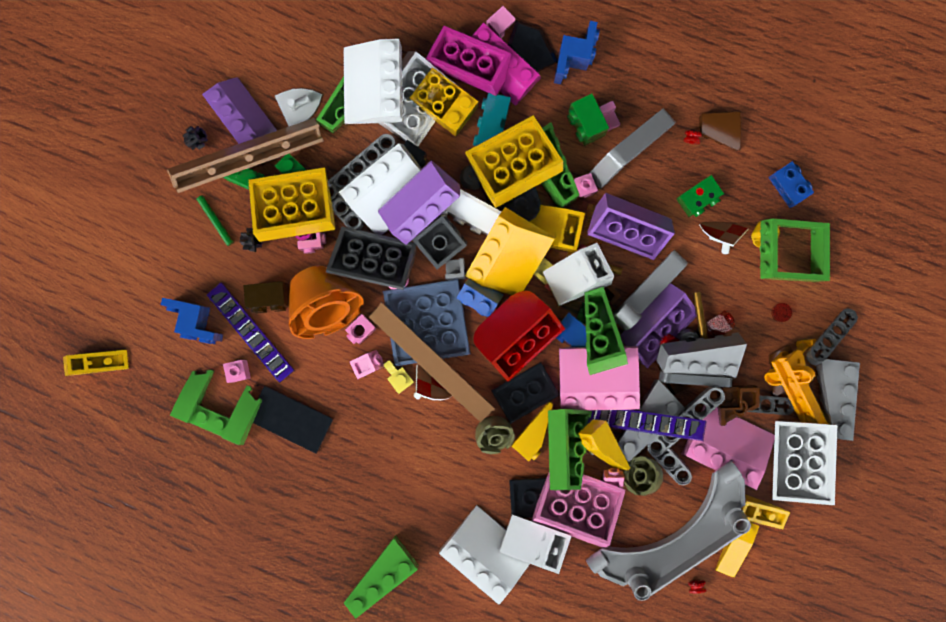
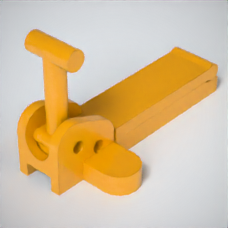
M816 339L799 340L796 342V350L790 354L787 351L780 352L771 362L774 369H770L765 374V381L772 386L783 385L800 422L828 424L808 384L815 377V372L811 367L806 366L803 355L806 349L816 342Z

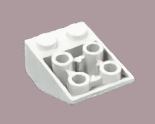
M598 243L578 250L543 271L559 306L584 296L585 292L611 285L614 274Z
M512 515L499 552L559 574L571 536Z

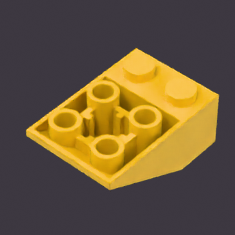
M434 68L428 72L410 96V99L454 136L458 135L476 111L479 102Z
M541 205L538 215L530 222L556 237L550 248L574 253L578 248L585 213Z

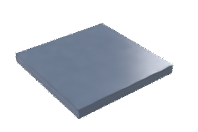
M458 279L405 287L404 290L392 289L383 291L385 305L442 359L470 355L463 305L457 299L460 292ZM391 339L395 366L417 363Z

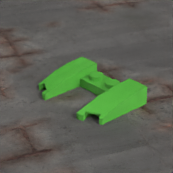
M207 370L206 374L197 375V371H192L170 416L201 427L237 445H244L262 399L255 400L249 393L253 388L247 385L229 418L200 405L214 371Z

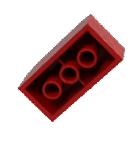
M521 291L507 299L478 326L473 340L478 350L508 382L559 336L565 328L551 308L530 291Z

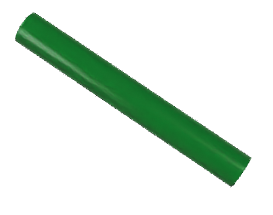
M199 196L196 200L227 246L234 243L204 196Z

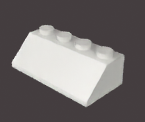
M460 189V197L442 213L446 216L449 214L454 217L453 220L462 226L464 223L471 227L470 230L479 235L483 233L488 236L501 211Z

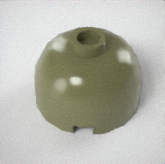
M486 417L476 427L475 439L483 453H501V449L505 447L508 449L514 442L515 435L512 426L503 417Z
M640 456L634 457L628 462L630 469L623 472L625 474V486L630 492L635 495L646 496L660 489L663 482V471L657 461L650 457Z

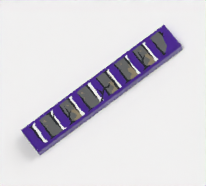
M220 283L207 294L208 298L279 383L295 371L223 283Z
M589 410L592 413L591 418H588L587 424L593 419L607 421L610 428L704 442L706 420L635 410Z

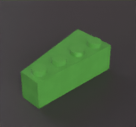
M344 76L316 119L320 126L331 133H334L345 123Z
M551 122L542 129L563 160V172L541 184L558 208H565L578 198L579 192L572 174L569 172L566 158L562 154L559 140L555 136L554 127Z
M604 287L585 292L586 350L589 374L593 375L628 364L626 352Z
M573 409L548 411L550 490H581L584 471L582 458L586 454L587 449L583 446L578 433L587 425L592 411Z
M396 535L344 601L345 606L355 619L418 570V563Z

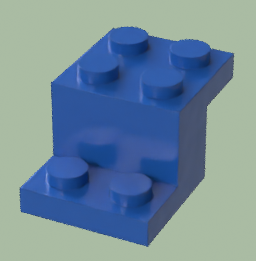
M589 22L585 39L563 35L554 79L555 84L561 85L562 80L567 78L569 67L587 71L588 65H592L596 53V48L594 47L600 29H596L598 22Z
M162 298L160 305L167 306V311L179 313L174 332L179 333L180 338L197 340L198 337L199 342L216 344V341L222 342L224 334L205 330L210 308Z

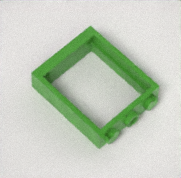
M774 218L761 221L760 279L805 282L830 281V223ZM778 227L811 229V274L778 272Z

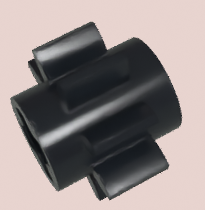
M190 126L186 129V133L182 135L185 145L192 150L195 148L200 150L205 146L204 143L208 141L206 132L199 128V126L195 128Z
M247 228V232H241L239 242L243 245V250L256 252V248H262L263 241H258L253 234V228Z

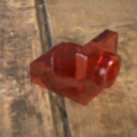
M724 310L707 321L706 329L710 338L724 335L735 327L734 317Z

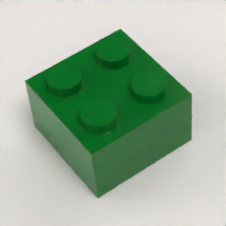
M589 94L571 103L567 119L571 126H575L577 130L575 135L578 141L586 146L605 137L609 126L593 94Z

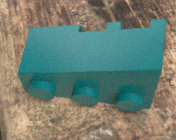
M488 93L487 98H483L481 109H484L483 116H479L477 127H479L478 135L475 134L473 146H477L504 131L511 97L498 94L495 96Z

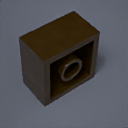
M283 281L243 285L245 308L251 310L252 313H267V309H271L274 312L286 311V308L289 307L290 287L289 284Z

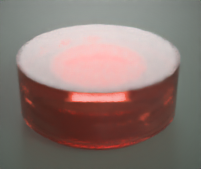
M779 303L772 308L771 315L777 322H786L792 316V309L786 303Z

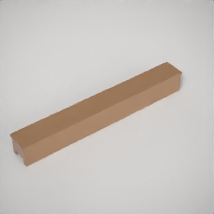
M312 118L167 169L173 187L180 193L323 142V138L319 131V124Z
M382 302L369 316L376 325L480 422L491 411L495 410L482 395Z

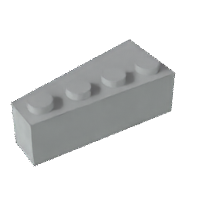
M732 333L731 336L725 337L718 335L712 339L697 338L691 342L684 340L664 343L660 346L656 361L664 373L736 378L747 343L739 333Z
M826 359L821 364L815 365L817 383H819L820 402H822L823 408L822 413L828 424L837 425V439L853 441L860 363Z
M654 380L640 403V409L635 411L678 416L686 408L659 380ZM622 430L616 441L629 462L657 435Z

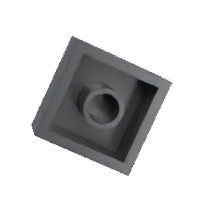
M444 213L434 219L412 239L436 269H439L467 246V240Z

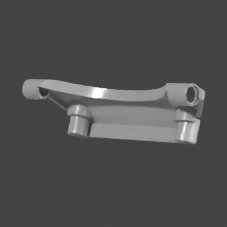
M732 460L713 472L704 502L692 519L677 532L649 545L630 548L603 547L586 559L588 566L595 574L598 573L602 578L623 587L628 584L637 600L643 601L648 599L750 530V521L741 509L745 505V480Z

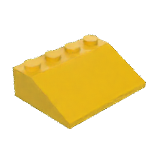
M534 115L465 152L495 208L563 172L562 158Z
M325 167L249 180L253 234L259 242L335 230L334 212Z
M505 207L496 219L465 276L483 287L514 295L524 291L556 237Z

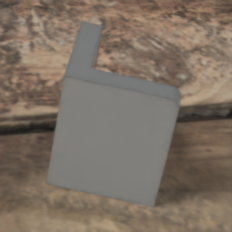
M464 258L449 260L445 263V279H466Z

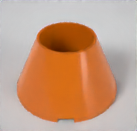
M312 266L300 271L290 282L289 329L291 333L301 339H314V335L324 333L327 336L344 328L360 314L359 308L361 305H364L361 294L339 276L326 273L327 267Z

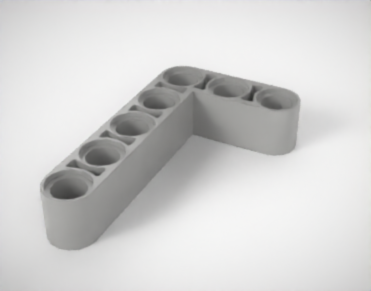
M664 108L614 147L592 169L590 173L599 189L603 188L625 165L676 123Z
M390 134L381 135L328 180L329 189L334 190V194L331 197L333 212L347 228L361 230L363 220L350 208L339 191L396 146L395 139ZM389 140L392 142L391 147H382L385 141ZM377 153L378 156L375 160L371 161L368 159L369 154ZM362 165L363 170L360 173H355V166ZM347 177L348 183L340 185L339 181L341 178ZM339 204H346L345 211H337ZM352 218L359 219V223L355 227L349 225Z
M673 250L613 313L615 322L623 330L632 328L642 317L641 313L687 266L688 262L678 252Z
M709 386L685 407L686 409L677 417L688 416L692 419L703 420L724 401L725 394L723 390L718 386ZM714 390L720 392V396L717 399L710 398V393ZM699 403L705 405V409L702 412L695 410V406ZM657 435L647 444L649 453L679 485L689 484L692 479L691 471L671 448L681 438ZM653 442L661 443V448L658 450L652 449L651 444ZM667 456H672L675 460L671 464H666L664 459ZM680 471H686L688 473V475L685 478H679L677 476L678 472Z

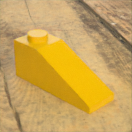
M127 350L66 355L63 357L65 376L129 369Z
M550 402L542 408L511 445L527 461L535 460L541 453L539 449L542 447L548 425V411L552 410L553 406Z
M593 419L578 433L583 446L588 451L613 468L621 470L630 469L607 421Z
M746 494L745 505L741 508L750 522L779 529L784 528L790 514L788 510Z
M750 522L751 528L747 533L723 548L715 569L716 571L735 577L753 545L759 525Z

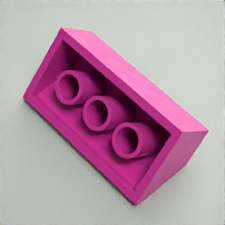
M483 23L471 37L511 53L506 79L500 92L504 96L511 97L510 102L516 106L541 79V76Z
M443 26L426 59L443 74L497 96L506 79L511 53Z

